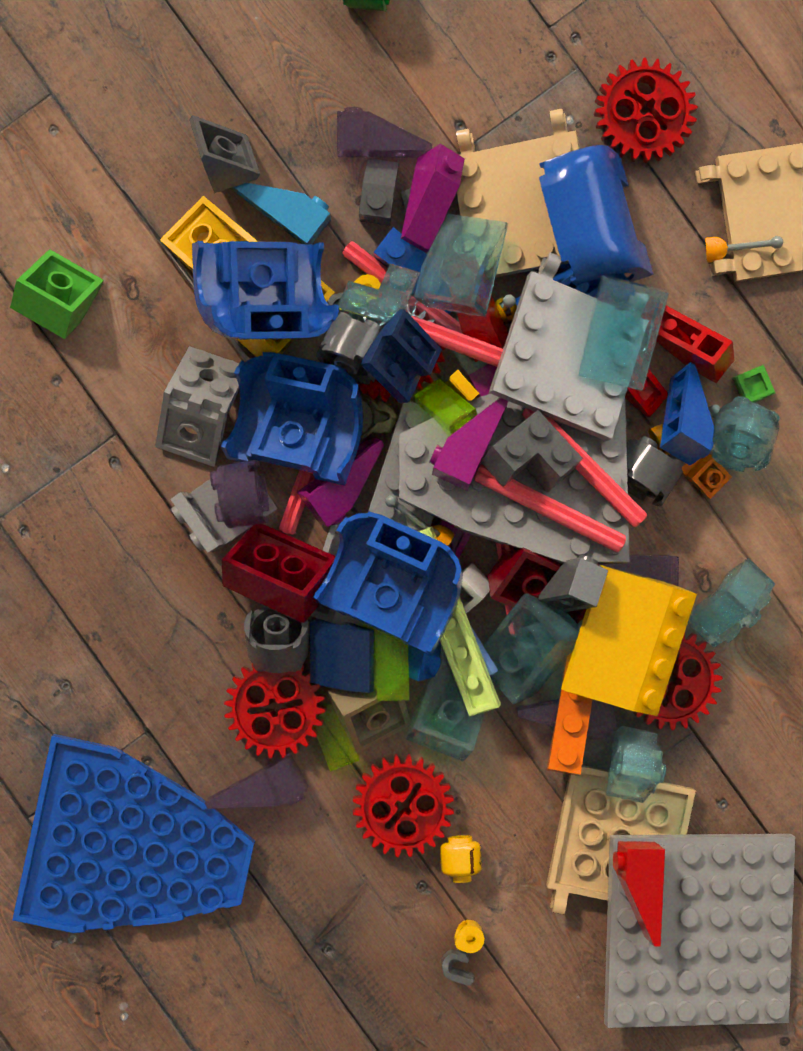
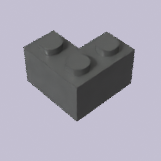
M537 410L495 443L481 463L503 487L524 469H527L540 485L549 492L569 476L583 458L542 413Z

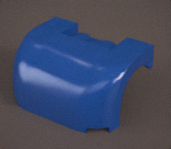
M595 145L567 152L539 163L540 168H543L545 171V175L540 176L539 180L561 261L568 260L575 275L570 277L575 286L619 273H632L627 277L630 283L654 275L646 246L636 237L623 190L629 184L619 154L609 146Z
M197 241L192 243L194 295L197 308L204 323L213 332L223 337L240 340L305 339L320 336L328 331L331 323L338 317L339 305H329L325 301L322 291L321 260L324 242L297 244L293 242L230 241L203 243V241Z
M263 352V356L251 358L246 362L241 360L234 372L240 389L238 417L231 434L221 445L226 458L256 465L257 461L311 472L315 479L345 486L360 444L363 428L362 397L355 379L346 372V369L339 366L279 353Z
M368 511V513L355 514L349 518L345 517L336 530L339 534V547L336 557L324 582L315 592L314 600L323 606L357 619L402 640L403 643L433 656L452 617L461 593L463 573L459 559L452 549L444 543L383 515Z

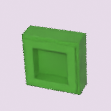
M764 365L733 377L744 406L775 394Z

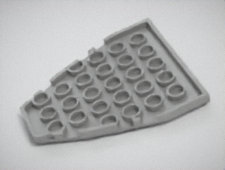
M488 394L473 399L471 402H464L399 434L400 501L412 507L416 506L424 510L425 513L435 518L438 517L463 532L503 545L507 544L520 549L524 547L561 564L566 562V560L579 558L580 555L594 558L598 561V564H628L630 562L629 522L576 469L549 492L540 485L527 469H524L513 479L624 534L626 541L619 552H615L476 482L474 478L468 491L432 475L434 465L429 462L436 446L443 447L449 436L500 397ZM625 398L613 437L608 441L554 420L628 494ZM509 401L484 457L495 443L526 420L522 415L524 407Z

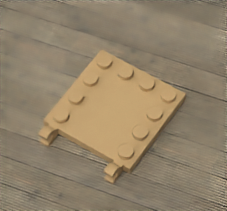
M563 109L550 111L554 135L476 152L473 134L470 133V130L457 131L460 156L465 158L461 182L457 190L466 258L475 256L484 279L537 270L540 268L542 259L544 257L547 258L550 252L560 256L539 180L540 176L545 175V171L543 168H540L539 163L580 149L577 131H567L566 116L563 113ZM561 261L560 265L569 264V261Z
M803 143L718 156L715 159L716 166L699 167L698 171H695L697 184L719 181L728 245L771 240L775 236H780L784 242L783 246L779 249L769 246L730 251L731 259L715 260L709 264L711 276L733 273L734 282L803 272Z
M582 765L581 775H569L546 883L548 889L554 890L550 903L552 912L565 914L569 893L608 901L610 835L687 834L696 790L685 786Z

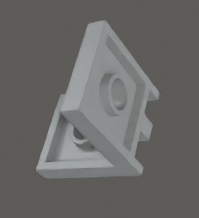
M189 346L164 391L155 447L215 467L219 458L227 414L240 390L234 374L239 363ZM202 378L212 379V381L208 382L203 380ZM184 427L193 429L197 434L189 433Z
M235 461L192 492H180L170 499L175 505L171 508V511L181 524H188L193 531L189 535L191 540L200 551L204 549L207 553L220 550L250 529L256 521L260 522L278 509L248 464ZM231 492H238L243 497V504L237 510H232L226 505V497Z

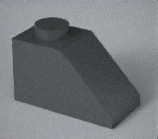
M368 158L360 200V222L391 225L399 162Z
M580 555L579 558L566 560L540 593L538 600L564 612L597 607L608 570L598 566V561L594 558Z

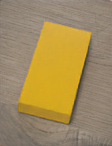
M459 370L455 371L446 383V386L461 403L471 402L480 394Z

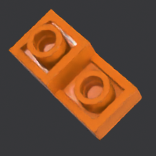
M710 454L705 458H700L690 466L685 463L681 468L683 475L709 499L732 478L718 460Z

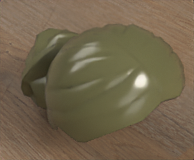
M361 393L363 407L361 439L373 433H383L384 435L390 433L398 420L394 407L382 401L376 402L370 396Z

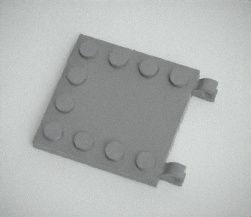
M550 252L547 258L544 257L542 259L539 272L531 271L527 275L489 393L534 412L539 410L546 417L608 441L613 437L648 320L641 318L640 315L647 304L649 295L636 290L634 296L629 295L625 310H622L553 280V277L560 266L561 257Z

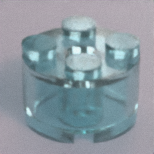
M735 397L732 402L722 406L714 421L713 459L720 465L739 472H744L745 468L755 467L754 471L765 468L771 460L779 433L780 416L778 413L753 403L746 397Z

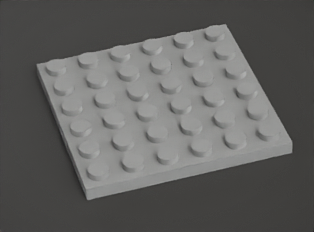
M610 835L604 1024L607 1028L789 1023L795 864L794 835ZM618 841L656 842L665 849L661 947H654L644 937L616 871L613 868V854L617 851Z

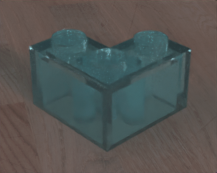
M390 263L379 290L348 281L338 304L339 312L347 313L363 323L365 320H372L381 325L382 328L400 309H405L412 316L421 295L420 272Z
M747 558L727 573L721 585L714 593L697 604L689 618L688 624L713 648L723 641L729 643L740 633L743 627L746 626L749 629L759 621L762 616L759 612L770 602L772 597L769 594L775 583L755 563Z
M626 726L619 727L613 736L606 795L644 803L650 794L655 793L657 785L663 783L666 774V764H662L663 752L661 751V746L657 745V733Z

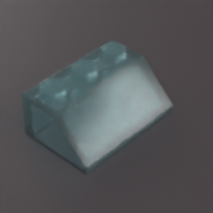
M524 594L483 645L498 669V672L491 679L513 705L534 696L573 651L579 634L578 624L567 612L539 601L538 598L532 595Z

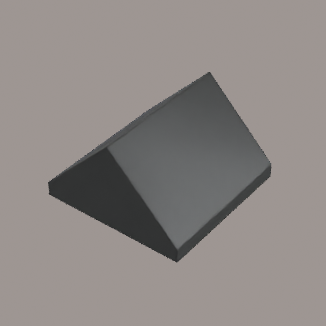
M194 115L191 116L189 121L201 161L214 194L256 180L259 177L260 172L246 134Z

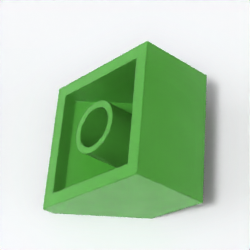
M49 249L16 280L10 308L66 339L83 320L104 280Z

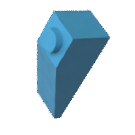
M248 182L232 187L236 194L301 244H313L331 220V215L327 211L330 207L317 196L311 199L304 193Z

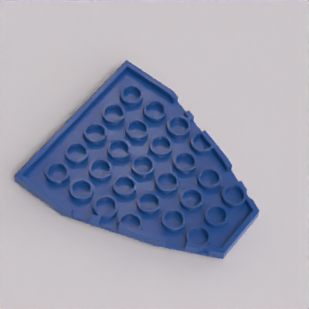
M54 734L51 736L12 920L70 933H82L90 929L103 928V930H109L117 926L133 925L135 927L171 923L184 920L185 917L199 913L207 914L219 908L241 905L255 840L203 798L117 747Z

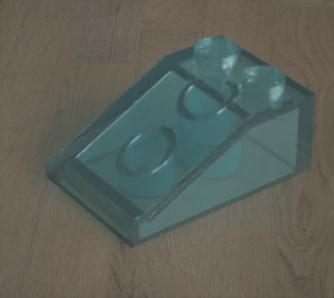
M447 214L421 266L414 297L428 308L486 317L508 223Z
M601 275L578 376L643 391L669 293L665 289Z
M441 647L440 668L435 677L426 680L405 739L464 761L474 750L485 712L469 717L443 647ZM497 673L491 677L493 685L495 683Z

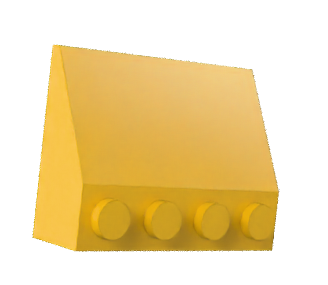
M600 565L608 570L597 607L586 609L561 689L634 712L658 716L697 593L670 583Z

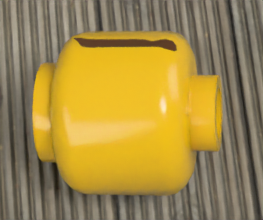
M470 835L447 837L448 842L443 843L440 847L442 873L453 877V882L455 883L471 882V876L479 874L482 870L480 844L473 841V836Z

